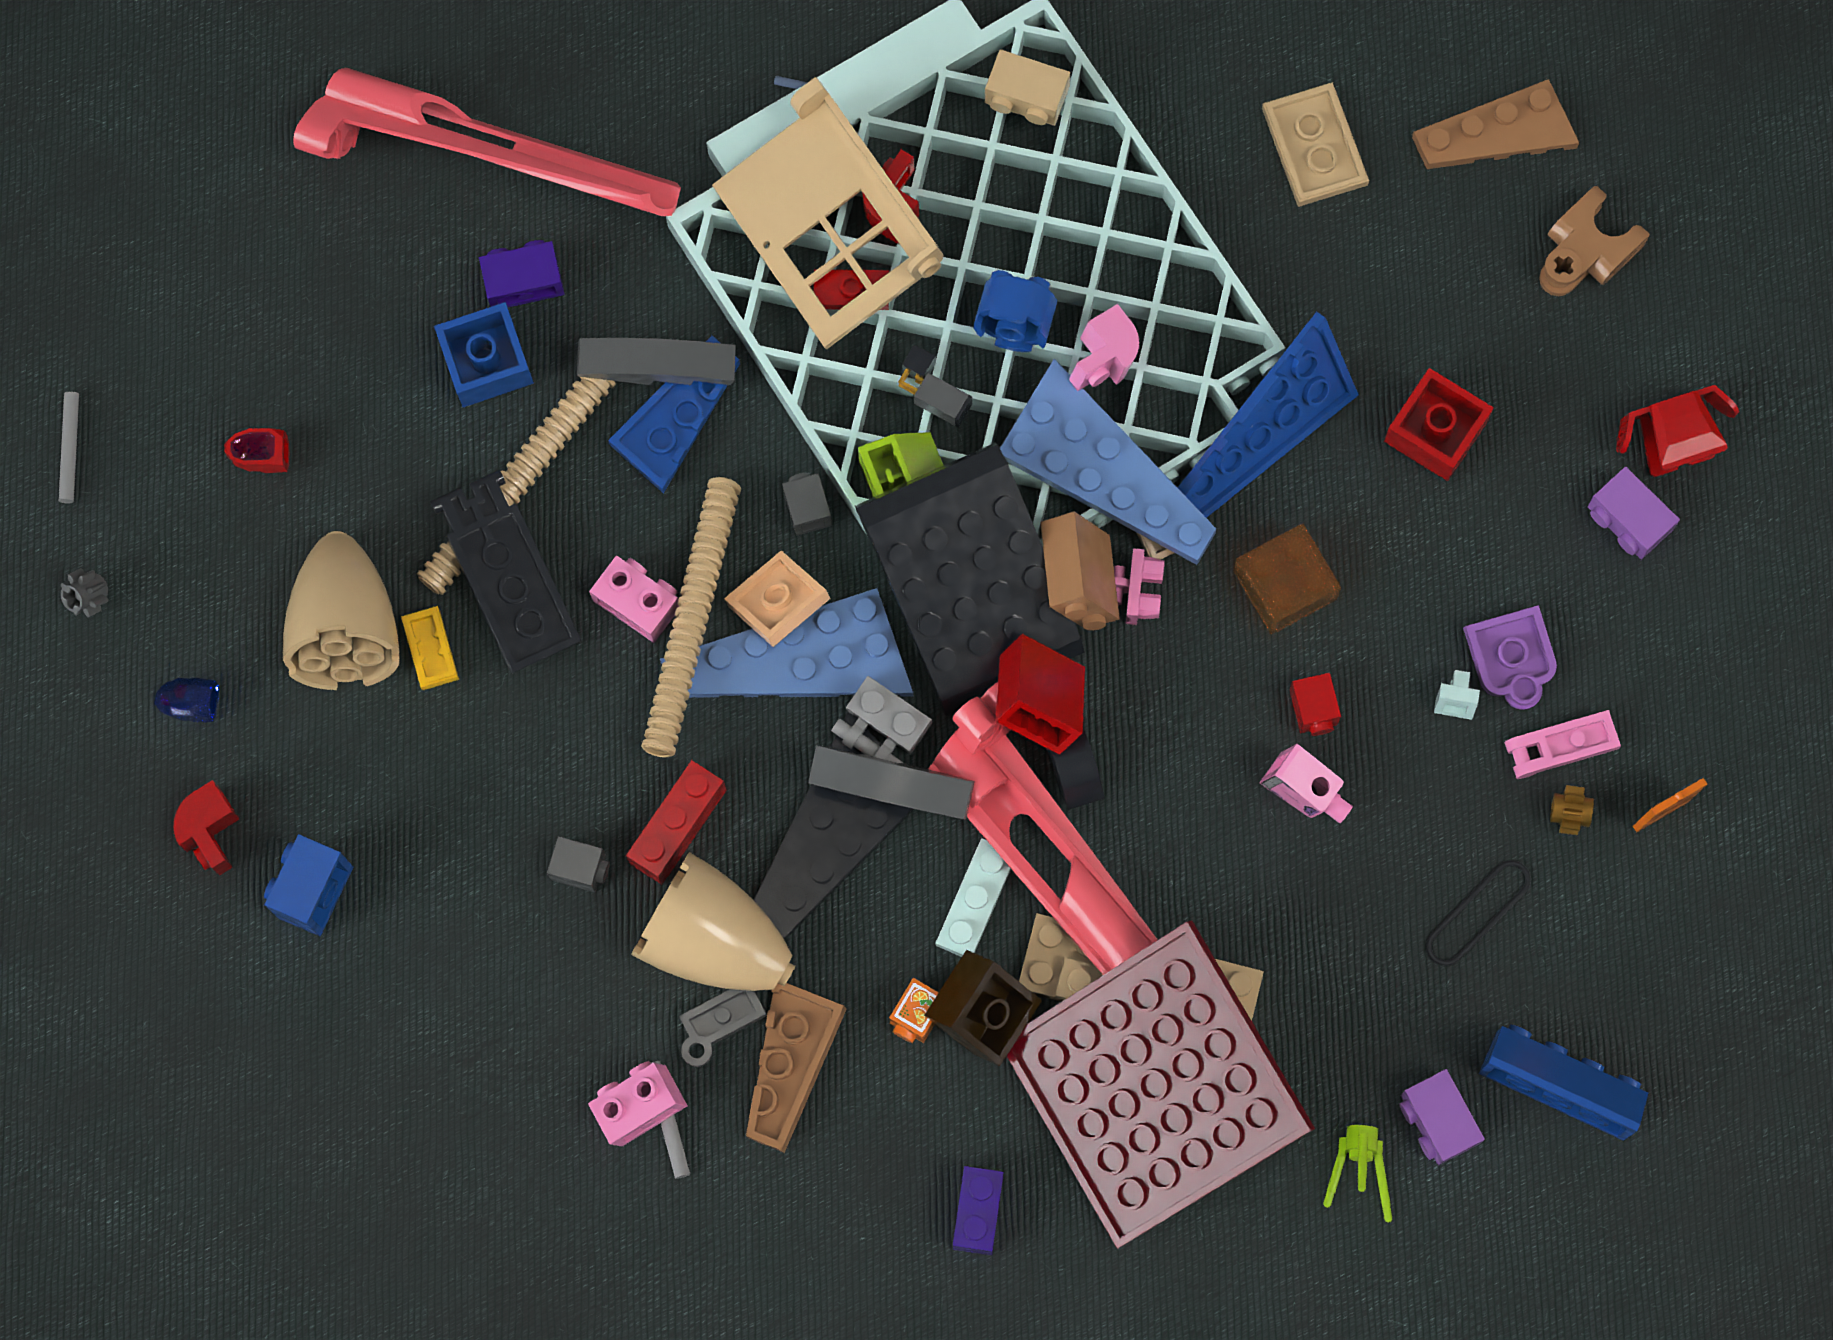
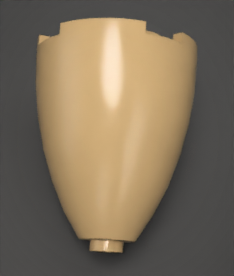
M333 531L326 534L308 554L291 591L283 632V661L289 669V676L304 685L327 690H337V682H352L363 679L365 686L376 684L393 674L399 665L397 628L386 588L367 553L354 538L341 531Z
M689 852L680 867L686 871V874L681 871L677 872L641 937L648 941L640 938L631 955L662 971L708 986L747 991L773 990L777 983L785 986L795 968V965L789 963L793 955L771 919L735 882L712 865Z

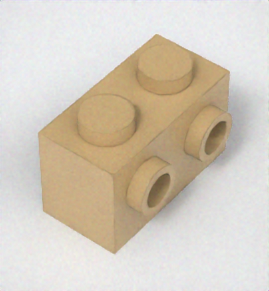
M1000 49L985 87V103L989 104L993 110L1003 114L1013 112L1025 116L1031 123L1037 125H1045L1047 123L1055 126L1070 87V72Z

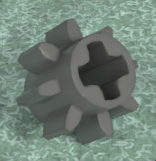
M82 568L67 574L68 581L61 583V600L63 605L69 611L74 612V615L84 612L87 617H90L102 611L100 605L108 602V586L104 578L95 573L94 570L85 573Z

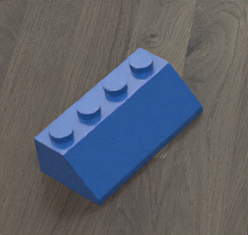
M1510 1025L1509 1028L1501 1026L1496 1032L1478 1074L1623 1141L1637 1132L1649 1094L1640 1089L1641 1084L1638 1081L1624 1075H1619L1618 1078L1603 1072L1604 1066L1587 1058H1582L1581 1062L1567 1056L1568 1050L1549 1041H1546L1545 1045L1530 1039L1532 1034L1529 1031L1516 1025Z

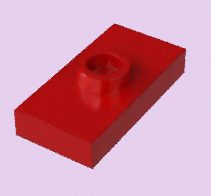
M831 270L814 283L813 289L825 309L840 310L866 290L853 270ZM863 270L872 284L889 273V270ZM889 303L880 310H889Z

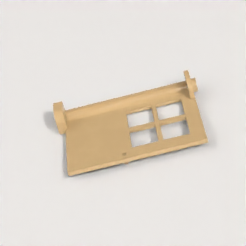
M814 77L791 98L790 104L800 118L717 180L712 186L825 349H828L922 277L928 278L935 274L941 267L940 262L944 255L817 77ZM862 191L882 218V221L846 247L826 217ZM820 223L840 253L804 279L784 249ZM889 228L909 258L872 284L852 254ZM846 260L866 290L830 316L810 286Z

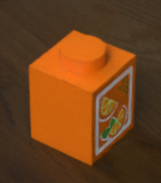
M913 978L889 1017L890 1024L895 1026L892 1032L909 1043H913L915 1039L924 1043L935 1025L924 1015L939 992Z

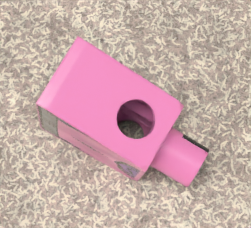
M1298 744L1282 751L1259 782L1310 818L1325 812L1338 823H1341L1353 807L1352 803L1337 793L1344 781ZM1312 786L1315 787L1317 795L1313 793Z

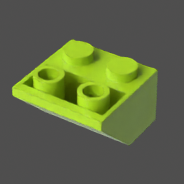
M930 432L892 434L858 447L859 461L874 497L944 466Z

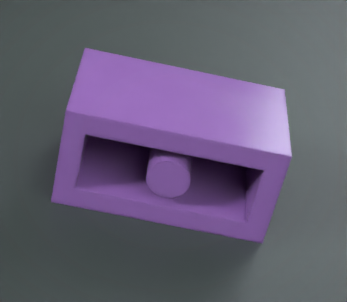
M1626 466L1592 497L1587 506L1591 510L1590 514L1594 521L1603 528L1608 527L1618 537L1619 545L1628 554H1636L1641 560L1666 538L1680 521Z
M1447 1069L1406 1089L1401 1094L1403 1102L1399 1103L1404 1117L1410 1125L1416 1123L1423 1136L1418 1141L1424 1154L1429 1160L1434 1158L1438 1165L1468 1151L1485 1140Z

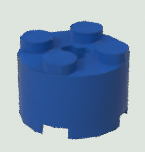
M1003 270L992 272L991 278L985 282L973 326L977 335L982 337L985 332L996 338L995 346L1011 351L1031 352L1033 345H1039L1043 349L1046 346L1057 305L1055 295L1049 290L1050 282L1041 277H1030L1029 279L1014 277Z

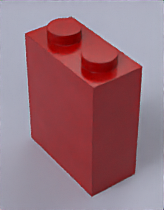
M1021 634L1000 655L996 722L1060 755L1083 733L1085 666Z

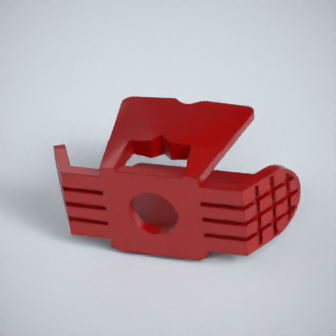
M1716 385L1652 404L1648 407L1632 411L1621 418L1616 451L1622 454L1626 452L1631 440L1634 421L1640 419L1649 473L1652 477L1676 471L1679 466L1684 464L1692 466L1714 458L1715 454L1724 452L1727 449V443L1702 398L1719 412L1731 418H1734L1739 413V408Z

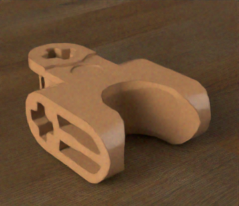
M1598 186L1591 188L1548 232V236L1558 246L1546 258L1539 280L1544 291L1550 295L1563 296L1570 293L1589 274L1601 285H1604L1644 247L1650 235L1639 225L1633 226L1628 232L1620 236H1608L1600 232L1594 223V216L1602 208V203L1606 199V193ZM1561 270H1564V271H1565V272H1562L1560 275L1557 274V273L1560 272Z

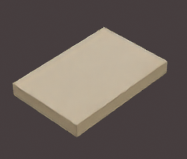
M1333 82L1263 103L1262 110L1298 207L1368 186V176Z

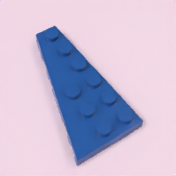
M1316 311L1178 486V489L1206 518L1359 395L1324 316Z

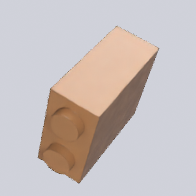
M1075 511L1042 521L1041 531L1050 607L1086 630H1099L1104 628L1106 623L1119 620L1110 535Z

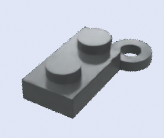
M729 989L679 1016L689 1035V1038L684 1041L681 1048L682 1057L687 1064L692 1067L706 1065L712 1057L713 1044L767 1016L755 991ZM694 1044H700L704 1047V1054L700 1058H693L690 1055V1048Z

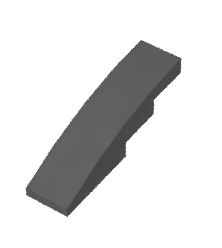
M580 338L578 341L577 376L651 385L653 381L691 385L693 381L731 385L734 382L736 345L658 338Z
M816 745L808 780L809 784L960 819L967 818L975 782L906 763H896L865 754H854L823 745Z

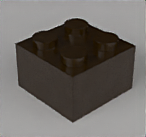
M966 950L924 1016L972 1054L1000 1066L1042 1000L994 961Z

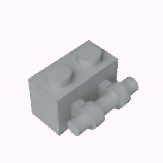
M867 676L846 706L847 711L858 718L853 726H850L839 719L831 731L842 738V744L850 749L855 747L865 755L903 763L891 753L898 746L911 755L931 726L932 719ZM868 726L887 738L881 746L863 735Z

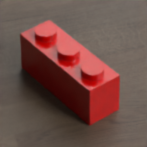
M691 760L627 853L626 857L630 865L662 885L727 791L724 781Z

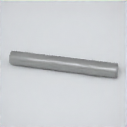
M77 392L64 393L58 500L61 503L74 502L79 393Z
M660 1061L651 1062V1064H652V1063L661 1064ZM675 1115L661 1122V1127L675 1179L689 1176L690 1171Z

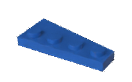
M711 336L706 341L711 343H720L714 336ZM735 356V372H736L737 368H738L739 365H740V361H739V359ZM693 381L691 385L665 382L608 440L609 445L664 494L727 385Z

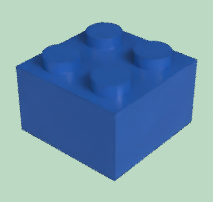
M506 302L434 326L462 407L534 384Z
M298 834L295 842H289L282 854L281 863L284 865L278 877H273L265 889L264 899L267 900L264 905L280 920L321 937L354 867L341 852Z

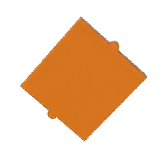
M1702 778L1654 806L1633 825V828L1636 832H1639L1688 803L1707 785V782Z

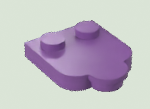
M1539 605L1465 626L1463 630L1482 688L1492 696H1504L1508 704L1516 709L1525 710L1535 706L1542 696V685L1552 679L1557 668L1556 659Z

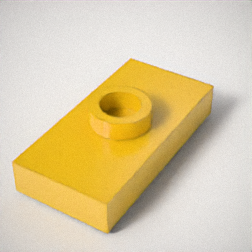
M435 606L401 616L421 689L426 690L459 680L439 607Z

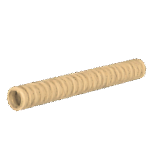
M580 377V382L575 381L573 383V391L568 390L565 393L567 398L559 400V408L551 410L552 416L545 417L543 420L545 425H539L536 428L537 434L531 435L528 438L530 443H524L521 447L523 451L521 453L517 452L514 455L515 461H509L506 465L507 471H501L506 484L500 486L509 506L513 505V503L518 504L520 502V495H526L528 492L527 486L532 487L535 484L534 478L540 477L543 474L542 468L547 469L549 467V460H554L557 457V450H563L565 447L563 442H569L572 439L571 433H577L579 430L578 424L586 422L585 416L587 414L591 415L594 412L593 406L600 405V397L608 395L607 389L613 388L616 385L615 381ZM449 542L446 544L442 543L439 546L441 551L433 553L432 562L427 561L424 564L426 569L424 571L419 570L417 573L418 579L438 595H443L446 592L444 588L446 585H452L453 576L458 577L461 574L459 563Z
M715 477L708 481L707 486L709 489L706 490V500L703 501V511H701L699 517L701 521L697 524L698 532L695 533V543H693L691 548L693 553L689 556L688 561L690 564L687 565V575L684 576L683 580L685 585L681 588L680 593L682 596L678 599L677 604L679 607L675 611L677 618L673 620L672 626L674 629L670 631L669 635L672 640H669L667 643L669 651L665 652L664 659L666 662L662 663L661 670L663 673L659 675L658 681L660 684L656 686L655 690L658 695H655L653 698L655 706L651 707L650 714L652 717L648 718L647 725L649 728L645 730L644 736L646 739L643 740L641 745L643 750L653 756L671 757L675 755L676 748L673 745L678 743L679 737L676 734L681 731L679 723L683 722L684 719L682 712L687 707L685 701L689 699L690 693L688 690L692 687L693 682L691 679L695 675L693 668L697 666L698 659L696 657L700 655L701 649L699 646L702 645L704 639L701 635L705 634L706 631L704 624L708 623L709 616L707 613L711 611L712 606L710 602L714 599L713 591L717 587L715 581L719 579L720 573L718 570L722 567L721 559L724 558V548L727 547L728 543L726 538L730 535L729 527L732 526V516L735 515L736 511L734 506L738 503L737 495L741 491L739 484L725 477Z

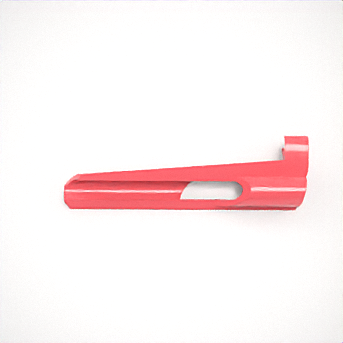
M349 68L339 69L333 74L328 82L325 96L316 100L304 114L296 127L293 138L294 147L298 150L326 159H340L349 152L351 147L355 148L359 129L363 127L471 155L506 168L659 216H672L676 210L681 187L676 182L471 119L457 106L441 97ZM422 113L516 143L511 150L431 125L426 122Z
M997 682L981 698L975 697L969 700L954 714L952 720L959 728L949 738L928 769L975 781L967 818L1102 975H1104L1158 939L1009 740L1006 734L1011 729L996 722ZM1020 814L1030 816L1071 863L1070 874L1062 899L1054 893L1012 844L1009 829L1011 821L1015 816Z

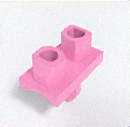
M1133 548L1130 579L1124 578V566H1114L1118 605L1122 604L1123 593H1129L1126 624L1137 625L1138 619L1159 618L1161 595L1140 593L1141 582L1162 584L1164 560L1145 557V549Z

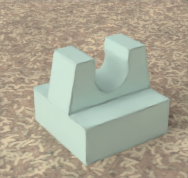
M1455 670L1450 685L1441 683L1436 697L1434 713L1472 720L1478 705L1480 690L1468 688L1470 672Z

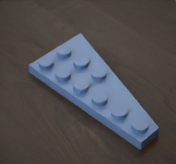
M1053 359L1000 447L1006 461L1197 565L1216 534V528L1083 388L1079 391L1076 390L1069 380L1071 375Z
M877 588L821 606L774 647L753 629L699 646L701 651L700 655L696 657L698 663L693 668L695 675L691 679L693 682L692 687L688 690L690 693L689 698L744 695V697H759V695L839 697L840 695H855L866 677L869 676L896 695L913 696V691ZM664 658L660 659L661 664L666 662Z

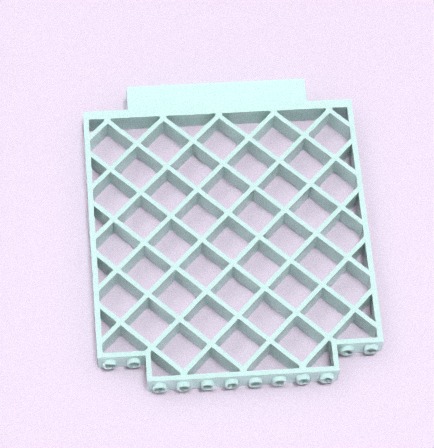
M948 0L817 77L866 146L870 136L921 147L912 186H904L901 190L919 201V209L970 220L961 259L955 260L943 257L940 262V269L933 274L956 279L946 321L892 310L894 298L889 302V310H879L863 322L877 326L866 368L814 357L818 338L810 326L802 354L758 344L753 336L761 301L792 308L797 307L782 286L766 283L770 268L761 255L754 280L711 271L705 261L714 228L745 234L731 212L726 211L728 210L727 206L713 187L676 208L672 216H666L669 230L864 532L865 529L855 505L869 499L857 497L849 483L858 447L884 438L862 432L872 390L877 389L914 397L912 393L898 386L901 376L877 371L888 328L941 339L932 374L941 380L951 342L1005 353L995 396L959 389L972 396L970 410L991 414L983 444L984 448L994 443L1000 416L1017 420L1027 404L1005 398L1014 357L1020 356L1052 363L1053 359H1055L1061 366L1070 367L1068 373L1071 375L1077 362L1092 354L1091 352L1083 351L1084 343L1080 339L1088 321H1090L1092 310L1106 311L1118 304L1128 317L1147 320L1148 323L1139 362H1133L1123 378L1134 381L1125 423H1115L1137 446L1178 455L1159 467L1172 483H1175L1180 478L1179 473L1189 467L1193 469L1223 431L1221 429L1198 443L1197 437L1206 397L1212 398L1229 423L1238 412V408L1227 393L1230 392L1231 395H1235L1241 392L1250 384L1249 380L1260 373L1266 376L1283 355L1286 348L1048 0H1031L982 30L961 0ZM1044 24L1047 29L1039 28V26ZM1012 42L1011 53L1021 56L1022 48L1025 46L1063 54L1073 66L1070 87L1059 114L1062 115L1053 154L1001 144L1000 139L1006 114L996 112L989 141L937 130L946 91L985 99V87L988 78L961 72ZM1081 79L1096 101L1077 97ZM800 88L706 142L709 157L722 177L800 118L790 104L791 98ZM936 88L926 127L883 119ZM1071 118L1114 126L1123 140L1116 168L1063 157ZM932 150L984 161L975 200L922 189ZM1129 151H1131L1146 174L1125 170ZM995 163L1048 174L1039 214L985 203ZM1057 176L1112 188L1103 227L1048 216ZM1120 190L1163 198L1173 213L1167 241L1111 230ZM862 191L859 192L856 196L863 197ZM854 197L839 207L834 230L846 247L857 240V238L844 236ZM980 222L1034 233L1025 273L1020 274L1006 271L1014 277L1024 279L1034 277L1043 236L1098 247L1088 288L1045 279L1050 282L1049 290L1055 295L1058 302L1084 307L1074 349L1046 343L1043 349L1039 345H1033L1031 352L1011 351L995 346L996 338L985 332L980 337L973 327L956 324L965 283L970 282L985 286V282L991 278L992 272L1002 270L970 263ZM1179 223L1195 247L1175 243ZM701 226L695 246L687 233ZM810 229L792 243V245L828 252L825 263L840 253L827 232ZM871 241L852 254L854 258L892 266L891 271L909 258L899 244H897V247ZM1107 249L1162 261L1152 302L1097 290ZM1170 263L1208 270L1215 274L1223 286L1217 315L1161 304ZM727 294L749 298L744 320ZM1229 296L1247 322L1225 317ZM826 309L830 316L839 311ZM1156 322L1213 334L1203 376L1147 365ZM1220 336L1263 345L1266 349L1262 354L1219 380L1211 378ZM774 367L798 372L792 395ZM809 375L862 386L851 430L808 421L801 410ZM907 377L905 380L906 383L917 389L920 386L913 378ZM1142 383L1199 395L1189 438L1133 426ZM925 409L918 433L930 431L934 414ZM822 442L847 447L841 471ZM937 449L943 465L966 456L965 454ZM1008 464L1016 484L1041 489L1033 521L1039 537L1049 493L1067 494ZM1093 508L1081 514L1082 517L1098 528L1105 526L1113 520Z

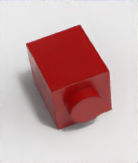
M1330 673L1292 681L1289 691L1300 734L1310 731L1312 736H1319L1332 732L1334 730L1333 726L1338 725L1341 714Z

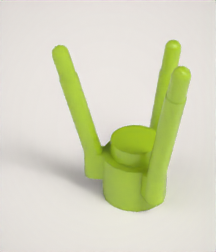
M1367 1125L1347 1126L1346 1137L1339 1138L1338 1154L1323 1202L1325 1207L1331 1206L1347 1153H1349L1350 1160L1358 1161V1190L1360 1192L1366 1190L1367 1162L1373 1161L1374 1155L1384 1219L1386 1222L1392 1221L1391 1204L1382 1156L1383 1141L1378 1140V1128Z

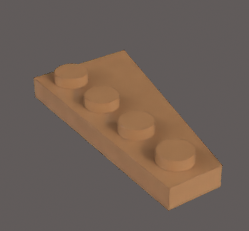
M1549 79L1414 131L1412 136L1427 169L1474 163L1475 160L1493 157L1494 160L1509 158L1510 155L1529 152L1531 155L1546 153L1547 150L1564 148V150L1577 149L1579 141Z
M777 983L775 988L771 990L773 996L770 1010L767 1013L765 1025L767 1030L764 1047L760 1053L758 1064L760 1070L757 1085L754 1087L746 1136L751 1140L785 1153L847 1009L844 1005L786 983L785 986Z

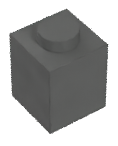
M799 473L788 479L789 482L782 483L796 536L832 526L831 514L819 473L814 475Z
M558 836L547 875L552 881L596 892L598 883H605L610 862L605 860L606 854L602 848Z

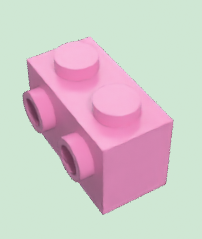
M616 555L589 591L592 600L645 638L655 643L675 616L676 608L679 607L677 604L678 597H676L678 592L662 579H659L656 583L645 575L647 570L635 560L628 558L625 562Z
M650 1061L644 1062L629 1072L630 1078L620 1084L612 1082L597 1091L598 1097L588 1103L610 1145L624 1146L687 1107L666 1065L651 1064Z

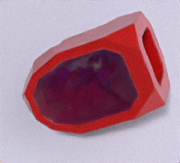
M249 428L235 433L224 444V451L234 466L247 471H261L263 473L288 471L290 448L288 435L285 430Z

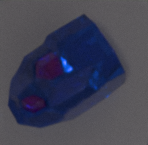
M176 678L160 687L156 692L154 704L162 713L179 720L213 722L219 700V685L215 680Z

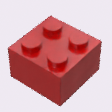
M1429 368L1388 428L1384 442L1444 480L1449 481L1487 424L1494 407Z

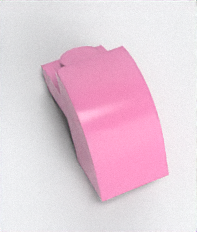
M1118 304L1088 321L1080 339L1092 354L1077 362L1069 380L1076 390L1079 391L1089 384L1095 387L1109 376L1117 385L1126 376L1138 353L1139 337L1134 324Z

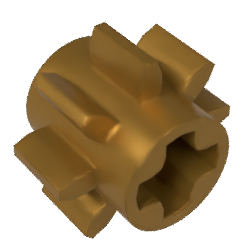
M1566 785L1564 794L1554 793L1550 822L1559 823V833L1578 835L1580 826L1590 827L1594 798L1584 796V787Z

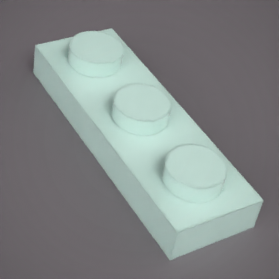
M983 838L979 842L935 943L937 947L961 957L966 950L975 953L1011 871L1008 864L989 842Z

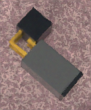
M914 345L902 364L903 374L898 381V386L914 395L915 405L959 428L972 406V396L930 374L936 364V356ZM908 376L920 384L918 389L905 382Z

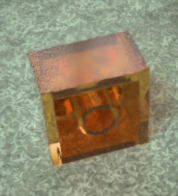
M1303 523L1236 558L1233 570L1271 635L1337 600L1341 590L1340 584Z

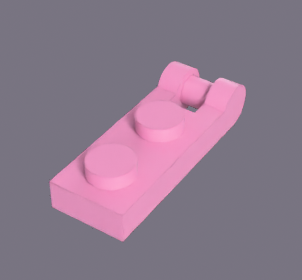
M1609 710L1520 735L1504 742L1508 754L1513 755L1516 764L1513 770L1517 779L1526 778L1542 771L1618 750L1621 747ZM1537 745L1540 758L1530 760L1527 748Z

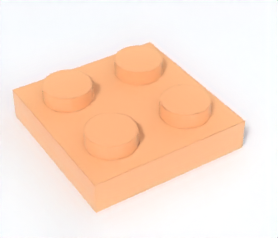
M780 551L724 599L732 611L774 647L831 598L823 586L783 551Z

